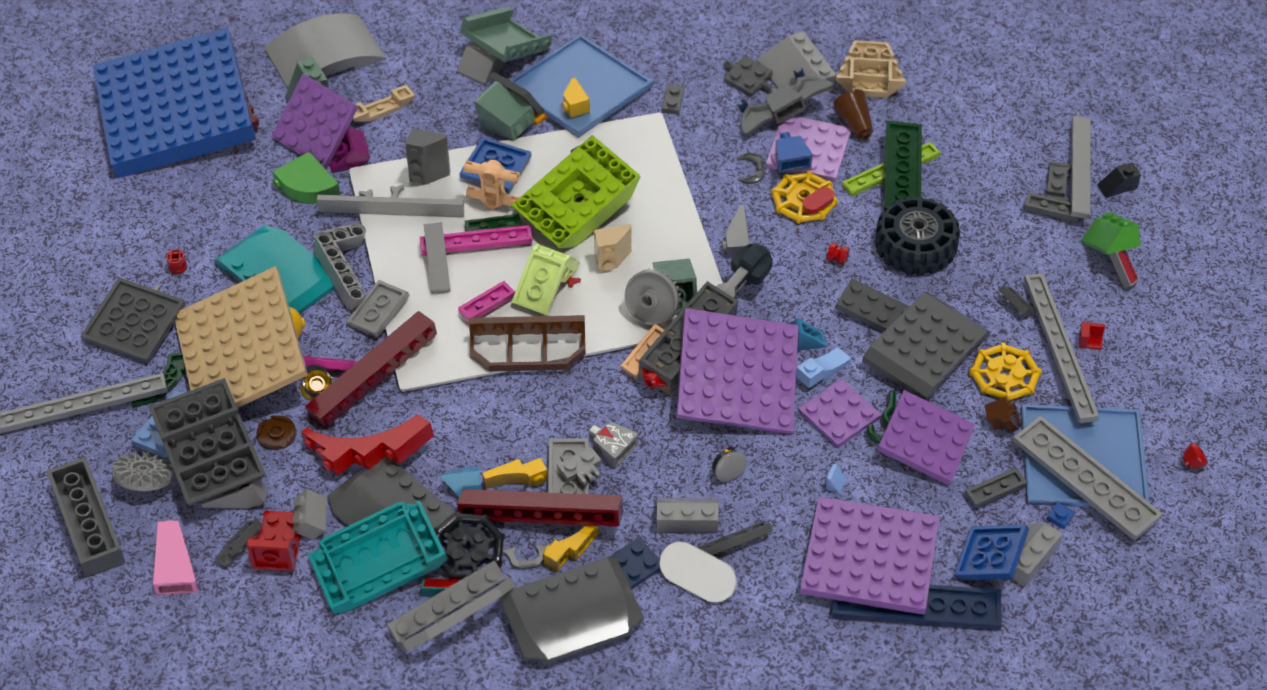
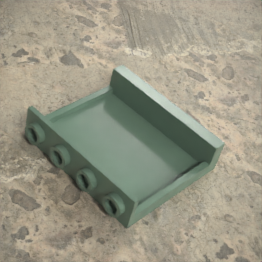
M509 6L465 17L460 29V34L503 62L546 51L550 48L553 34L539 37L511 19L513 9Z

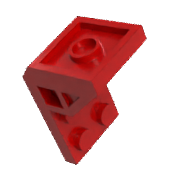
M264 510L263 526L260 529V534L249 538L247 542L252 569L295 570L302 535L293 532L294 512Z

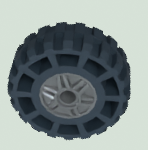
M906 197L903 200L899 199L893 202L892 205L887 206L880 214L876 227L875 246L878 249L879 256L881 258L884 257V262L889 266L892 265L899 272L901 270L909 275H912V273L918 275H925V273L933 274L938 269H944L947 267V264L953 261L960 238L959 222L956 217L954 218L955 215L952 211L948 210L942 203H937L930 198Z

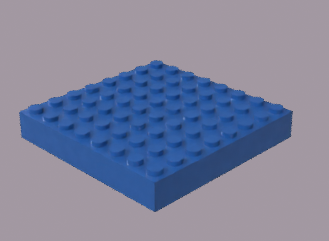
M228 27L93 65L110 163L117 178L256 140L234 43Z

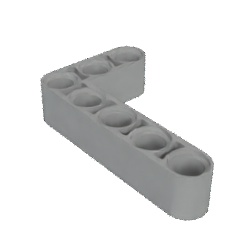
M358 223L319 232L316 235L313 248L314 253L343 303L351 311H355L362 303L365 292L342 252L359 248L363 244L366 228Z

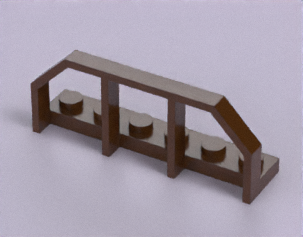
M585 315L469 318L470 357L489 372L567 370L586 354ZM581 333L582 347L565 361H547V334ZM543 334V361L512 362L513 335ZM508 335V362H489L474 350V336Z

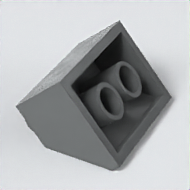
M412 128L405 143L409 181L427 185L449 176L451 171L447 135Z

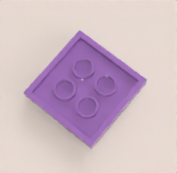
M842 378L798 407V412L836 448H839L865 430L869 424H873L881 418V414Z

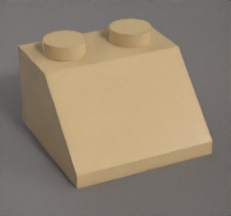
M631 224L594 230V255L598 270L618 268L631 253Z

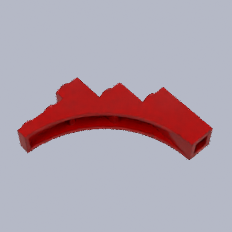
M418 414L390 430L364 437H331L315 432L308 427L301 432L305 447L315 451L322 458L323 467L328 472L332 471L337 476L353 463H356L358 466L362 465L369 470L384 457L401 464L434 437L431 423Z

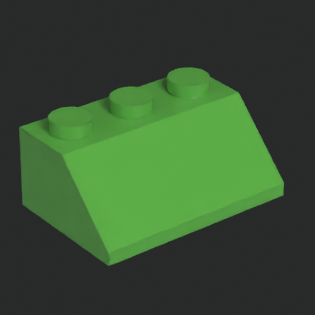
M1113 212L1104 213L1102 217L1094 220L1082 238V243L1104 254L1141 246L1139 226L1129 219L1115 215Z

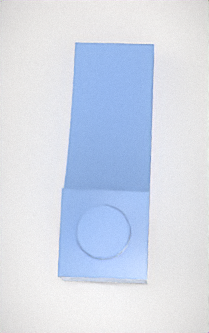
M837 347L819 358L812 359L810 357L797 367L796 377L810 388L820 380L824 382L851 362V358Z

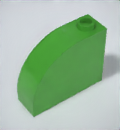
M310 152L272 171L274 177L272 182L276 189L280 188L285 195L295 201L315 204L317 203L318 195H340L339 183Z

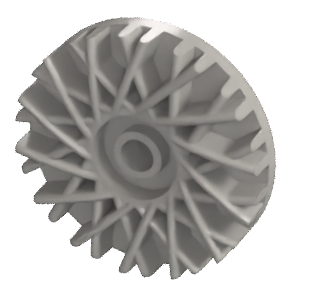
M650 268L644 269L635 274L628 281L625 288V303L629 312L637 321L649 326L654 324L659 326L668 322L675 316V313L679 311L678 308L681 306L678 305L679 301H681L679 297L681 293L677 292L679 286H675L677 282H672V276L668 277L667 272L663 274L661 273L662 270L657 271V268L650 270Z
M135 451L134 454L129 453V458L123 454V457L119 456V460L115 459L112 467V477L123 488L133 491H154L164 488L172 482L174 470L169 459H163L159 455L151 457V453H145L144 451L142 452V457L137 456V451Z

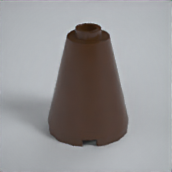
M854 89L855 92L853 93L847 91L834 100L832 108L858 139H868L873 133V127L866 95L861 89Z

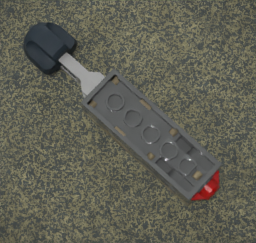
M755 243L741 248L730 262L734 275L728 282L714 286L707 281L639 359L638 375L643 378L644 383L648 387L659 388L669 396L676 389L679 383L683 314L685 308L736 316L738 300L734 298L735 295L745 284L759 285L769 274L773 266L771 253L765 246Z

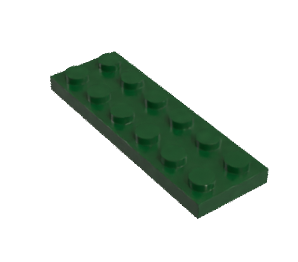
M886 121L884 209L899 199L921 197L922 124Z

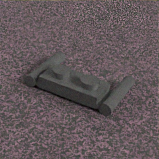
M1050 161L1047 197L1071 202L1070 198H1065L1068 171H1071V164Z

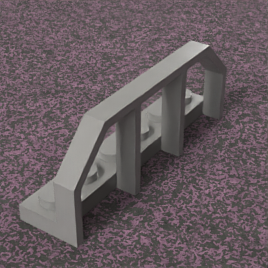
M494 560L386 625L400 650L406 652L434 638L506 594L515 585L510 577L504 578ZM500 582V584L496 586L494 589L490 590L489 592L485 593L479 598L472 599L473 597L477 596L478 594L482 593L483 591ZM463 603L466 604L464 607L460 608L459 610L455 611L445 618H440L448 612L452 611L453 609L457 608L458 606L462 605ZM432 622L434 623V625L430 626L429 628H427V629L421 631L420 633H418V634H416V635H414V636H412V637H410V638L404 640L405 638H407V637H409L410 635L414 634L415 632L419 631L420 629H422L423 627L427 626L428 624H430V623H432Z

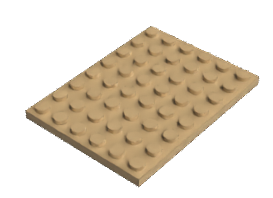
M276 266L181 309L177 315L175 323L190 390L225 378L235 404L239 408L308 376L280 272Z

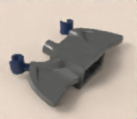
M801 68L799 72L793 71L796 84L792 88L787 85L778 89L775 87L771 88L768 91V95L765 96V103L749 105L746 99H742V104H737V106L744 113L742 129L745 136L750 135L767 122L775 120L776 124L779 125L806 109L804 102H807L819 93L832 89L833 83L826 79L805 76L804 70Z

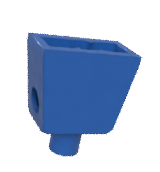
M789 132L782 133L780 139L776 140L775 148L778 173L812 167L813 155L801 136L791 137Z

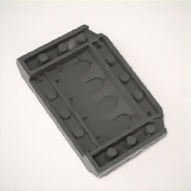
M384 457L369 470L365 467L361 468L328 495L334 517L346 527L398 502L417 504L416 501H421L433 529L439 527L455 515V511L396 462L389 460L387 457ZM458 523L447 530L446 533L451 535L455 529L459 528Z
M606 557L513 588L500 597V604L525 662L540 660L541 663L549 664L629 636L633 629L644 621L642 611L617 558Z

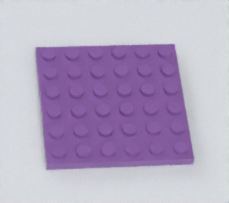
M685 308L683 314L676 418L792 434L794 427L798 325Z
M819 497L800 594L925 615L939 516Z

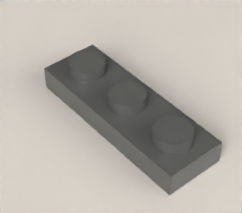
M1028 192L1024 210L1078 223L1079 217L1071 216V202Z
M1016 467L966 489L965 496L973 507L977 509L1025 488L1027 481Z

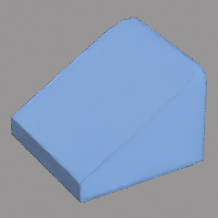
M837 464L832 466L827 476L825 489L840 494L846 478Z

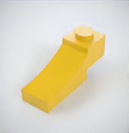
M541 458L523 465L517 459L482 473L483 484L486 490L506 484H528L529 487L534 485L540 486L548 480L547 468Z
M586 525L571 537L561 541L555 540L544 549V565L558 572L569 558L577 561L599 534V526Z

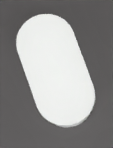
M672 543L661 554L660 568L663 575L669 581L707 601L722 602L727 600L734 594L737 588V578L729 564L689 543Z

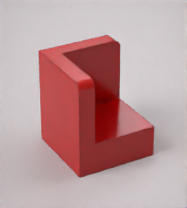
M1082 321L1079 332V347L1102 350L1105 324Z

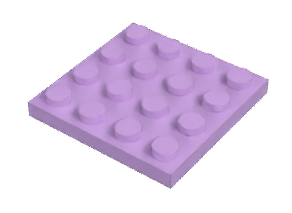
M793 116L780 123L766 162V167L778 170L775 154L776 140L780 139L782 133L789 132L791 137L801 136L813 156L812 167L787 172L802 174L811 171L812 174L824 180L836 182L852 131L845 126Z

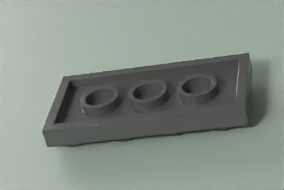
M853 278L835 305V309L882 332H885L910 307Z

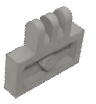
M590 446L558 463L557 469L567 482L577 478L581 485L585 486L587 485L586 479L589 482L594 481L592 474L596 479L601 477L596 467L602 465V460Z

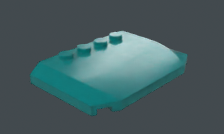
M263 225L214 259V263L225 273L229 272L240 282L276 266L280 272L288 305L296 309L299 314L335 290L318 258L283 229Z
M416 501L417 504L395 503L324 537L319 542L320 546L313 553L310 552L308 554L333 613H346L441 567L447 560V556L421 501Z

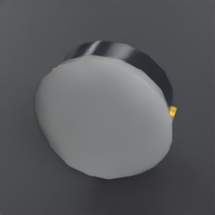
M728 447L714 459L712 472L721 482L734 480L745 471L747 457L741 452H736L734 447Z

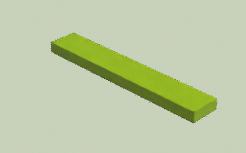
M931 142L922 145V164L940 157L941 152ZM885 163L843 181L842 186L853 197L883 183Z

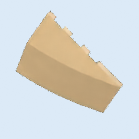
M854 41L848 56L844 60L843 66L840 68V73L836 76V81L846 91L853 93L855 92L854 89H861L866 97L887 98L906 85V80L902 77V71L898 68V62L894 59L893 51L888 42Z

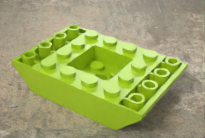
M591 135L512 204V207L559 249L578 246L631 199L641 176L595 136ZM578 197L584 198L581 202H575Z

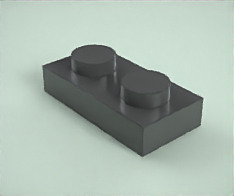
M667 84L662 113L679 115L685 86Z
M1003 285L999 289L1003 294L1002 298L1007 303L1013 304L1016 307L1015 311L1021 316H1033L1036 310L1012 287Z

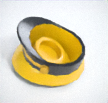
M316 364L306 367L308 376L302 378L300 385L301 393L309 400H313L333 383V378L327 370Z

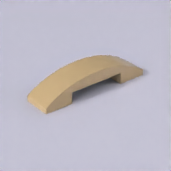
M407 85L391 90V96L365 106L361 102L356 103L359 107L353 117V121L365 122L382 118L406 106L415 98V94Z

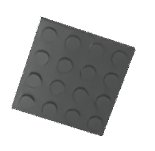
M119 277L81 334V338L83 341L149 364L176 321L179 311L184 308L186 303L183 299Z

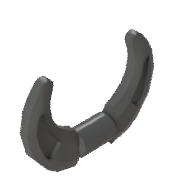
M746 153L737 157L738 161L749 160L756 165V172L747 178L739 177L738 180L740 182L753 184L764 178L766 171L763 169V164H765V161L761 156L755 153Z

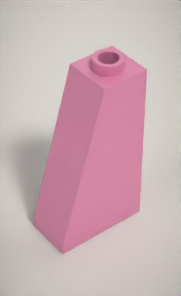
M167 520L158 522L153 577L156 595L198 592V586L179 521Z

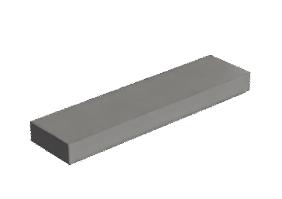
M442 222L424 224L432 293L450 291Z

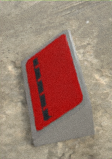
M1127 250L1109 254L1124 288L1131 287L1139 281Z

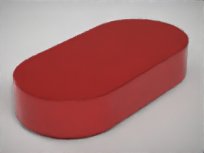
M827 187L816 190L804 198L803 210L809 214L819 212L834 201V191Z

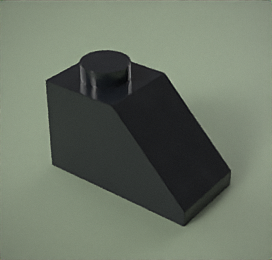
M1131 162L1116 167L1097 184V187L1105 198L1138 189L1141 174Z

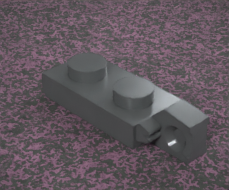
M260 520L248 521L222 547L223 550L215 557V560L221 567H226L233 562V556L240 553L246 547L245 543L248 539L259 534V529L263 526Z

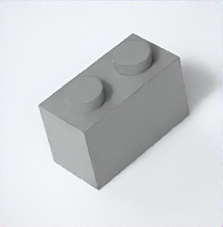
M306 489L300 495H297L294 500L293 532L310 539H316L326 531L327 497Z

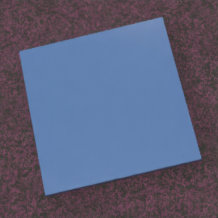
M581 34L510 80L530 92L543 108L542 113L577 137L588 132L653 86L652 80ZM576 78L590 99V112L570 118L568 113L564 112L562 108L563 93L571 79Z
M1022 404V430L1039 416H1042L1150 503L1139 409L1096 408L1099 414L1098 421L1079 423L1071 406ZM1024 451L1027 504L1055 506L1058 502L1064 506L1092 507Z

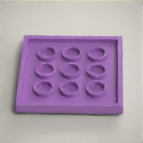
M302 74L271 137L301 156L310 152L327 169L359 106L308 75Z
M904 390L877 451L950 485L975 424Z

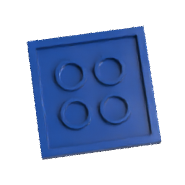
M482 137L468 161L482 164L489 160H496L501 163L504 169L520 172L521 175L532 155L530 151ZM463 166L459 173L460 178L481 184L479 175L464 172ZM504 181L505 192L510 193L515 183Z
M1027 525L971 526L954 574L956 579H1013L1029 532Z

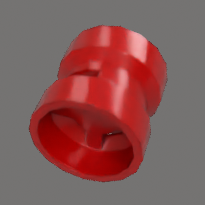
M832 242L829 246L826 260H836L839 264L845 265L850 248L846 246L839 247L838 244Z
M174 249L166 254L168 268L172 274H182L186 271L187 263L182 250Z

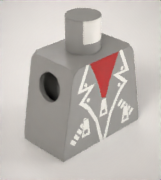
M609 422L603 429L594 425L589 431V436L594 438L593 450L615 469L638 445V433L613 422Z

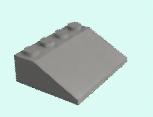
M804 31L786 37L757 59L758 63L773 71L770 79L777 89L784 85L792 88L796 84L793 71L799 72L801 68H803L805 76L818 77L832 82L833 88L830 90L836 87L837 74Z

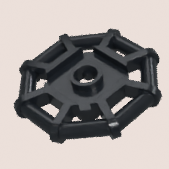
M458 511L442 525L435 527L434 531L440 543H442V538L448 541L447 550L444 552L455 564L451 568L445 561L441 566L448 579H463L477 571L479 564L485 560L489 561V563L495 560L498 566L503 564V544L506 537L489 520L488 515L466 514ZM463 522H474L479 524L477 525V527H467L463 525ZM458 523L459 528L455 529L451 535L446 533L447 530ZM483 526L487 528L493 537H486L485 533L481 530ZM466 543H470L471 546H474V548H471L469 552H467L466 549L462 547L463 545H466ZM495 543L494 556L488 554L489 545ZM470 568L473 572L458 571V569Z

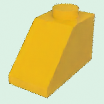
M576 78L571 79L563 93L562 108L564 112L568 113L570 118L590 112V99Z

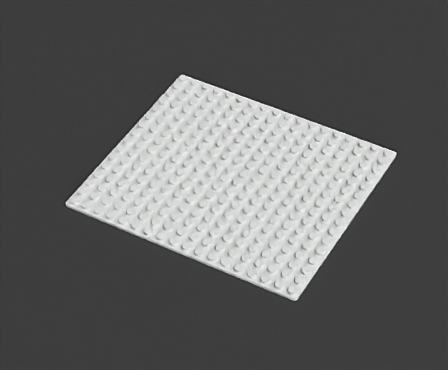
M662 113L599 123L580 137L565 129L520 137L514 141L510 139L498 141L530 151L532 155L521 173L518 183L513 186L510 193H506L516 197H521L571 153L570 150L582 144L591 135L595 136L641 176L631 199L597 228L603 229L631 224V253L618 268L610 270H598L594 255V231L578 246L559 249L513 207L504 205L498 206L496 209H490L480 199L466 197V190L469 185L481 188V184L462 179L459 174L476 146L449 150L450 175L427 185L409 181L407 158L350 168L349 172L355 196H359V191L372 189V197H390L393 195L390 189L391 186L404 185V190L399 194L398 198L464 200V217L359 213L361 224L366 228L365 242L375 283L378 280L407 291L410 295L386 326L387 337L417 311H420L434 321L437 331L432 340L428 341L418 352L409 357L404 364L395 369L400 391L406 392L508 372H489L470 357L469 323L458 312V307L502 281H505L516 292L531 250L536 244L569 255L580 262L578 269L571 277L581 278V282L574 284L572 288H569L567 283L560 282L548 316L585 315L586 354L583 357L636 347L653 327L637 321L631 315L625 303V288L628 281L644 269L650 268V270H653V262L690 258L697 279V292L707 281L714 286L723 283ZM578 197L575 202H581L584 198ZM519 214L521 226H531L533 244L446 253L450 291L432 293L427 255H422L420 237L425 236L424 224L442 222L443 234L466 232L465 220ZM512 298L482 317L546 315L513 304ZM675 314L671 320L659 325V327L665 330L678 314ZM581 333L547 334V361H564L582 347ZM543 334L513 335L512 362L543 361ZM508 335L474 336V350L489 362H508Z

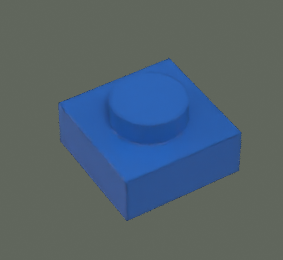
M1057 502L1048 514L1047 520L1065 529L1074 517L1075 511Z

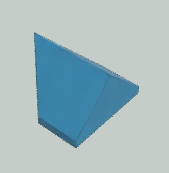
M799 318L790 322L793 325H798V351L827 347L823 331Z
M478 466L458 468L439 475L458 497H460L462 489L482 490Z

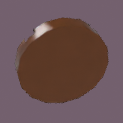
M278 415L271 416V419L263 420L256 432L258 442L269 450L285 449L293 443L297 433L291 419Z

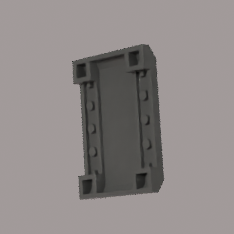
M924 292L870 345L862 361L905 390L927 401L936 392L938 385L976 346L979 347L986 340L991 331L929 292Z

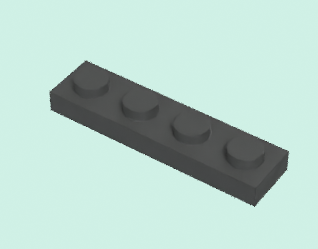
M762 521L697 548L710 555L724 554L731 551V548L734 546H745L752 539L767 537V533L773 531L772 525Z

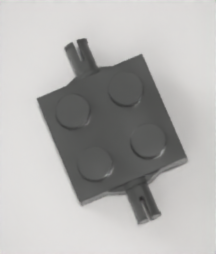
M746 55L735 65L727 60L723 63V67L730 70L724 77V81L752 97L761 89L768 92L773 88V86L767 84V81L773 75V71Z

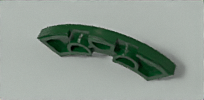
M182 352L168 354L167 364L162 372L165 375L168 392L132 401V408L155 402L174 389L186 371Z

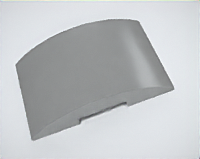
M346 13L329 14L301 22L284 31L264 48L287 88L289 87L297 62L311 57L315 58L325 76L350 67L357 70L386 59L360 16Z

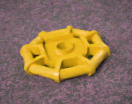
M811 171L794 175L786 174L770 192L776 206L775 211L778 214L781 213L795 220L797 224L814 220L823 221L833 207L838 205V199L835 197V194L834 201L815 214L802 215L806 213L802 208L804 198L801 196H809L822 187L833 190V183L812 174ZM780 196L785 197L786 201L782 203ZM790 207V208H792V209L798 211V214L795 213V212H793V211H791V210H789V209H787V208Z
M1001 342L1000 345L977 351V357L973 366L969 369V375L973 376L983 395L988 394L1000 399L1007 397L1011 402V400L1026 395L1031 396L1035 393V387L1039 377L1042 376V370L1036 365L1030 355V351H1024ZM1001 352V356L995 358L989 357L991 355ZM983 361L987 363L986 369H980ZM1024 361L1027 363L1030 370H1026L1024 368V366L1022 365ZM1003 370H1006L1009 372V375L1001 373ZM982 376H985L989 383H985ZM1025 377H1031L1028 384L1023 382ZM993 387H995V388L1000 387V388H1002V390H1004L1005 392L1000 391V390H997V389H994ZM1016 388H1021L1020 390H1017V391H1013V392L1010 391V390H1013V389H1016Z

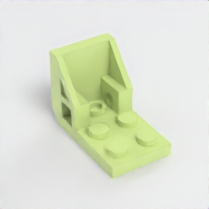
M536 244L531 250L512 303L548 316L560 282L566 283L576 272L580 262L569 255Z

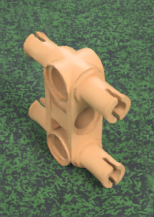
M466 160L464 172L478 174L481 179V188L469 185L466 190V197L480 199L490 209H496L498 206L504 205L512 207V204L520 198L506 194L504 181L517 184L520 172L506 170L496 160H489L482 164Z

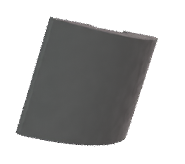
M225 378L149 406L188 506L266 476Z

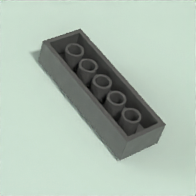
M86 457L47 470L46 472L85 577L125 563L122 550Z

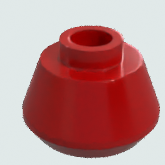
M1190 443L1183 452L1185 456L1182 459L1187 467L1191 466L1193 469L1205 467L1208 463L1203 450L1197 443Z

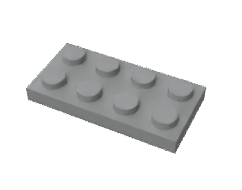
M589 438L549 439V493L589 494V481L587 479V485L582 486L577 478L567 482L557 469L558 463L589 447Z

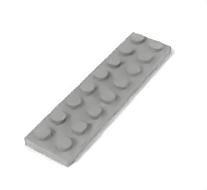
M1039 416L1014 436L1013 442L1134 541L1162 518L1163 513L1042 416Z

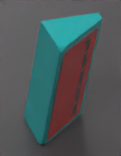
M423 577L421 596L433 597L462 579L450 580L448 578Z

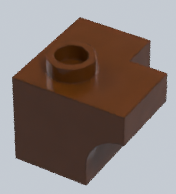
M1007 397L984 405L987 421L994 429L1007 427L1011 432H1014L1021 427L1017 407Z

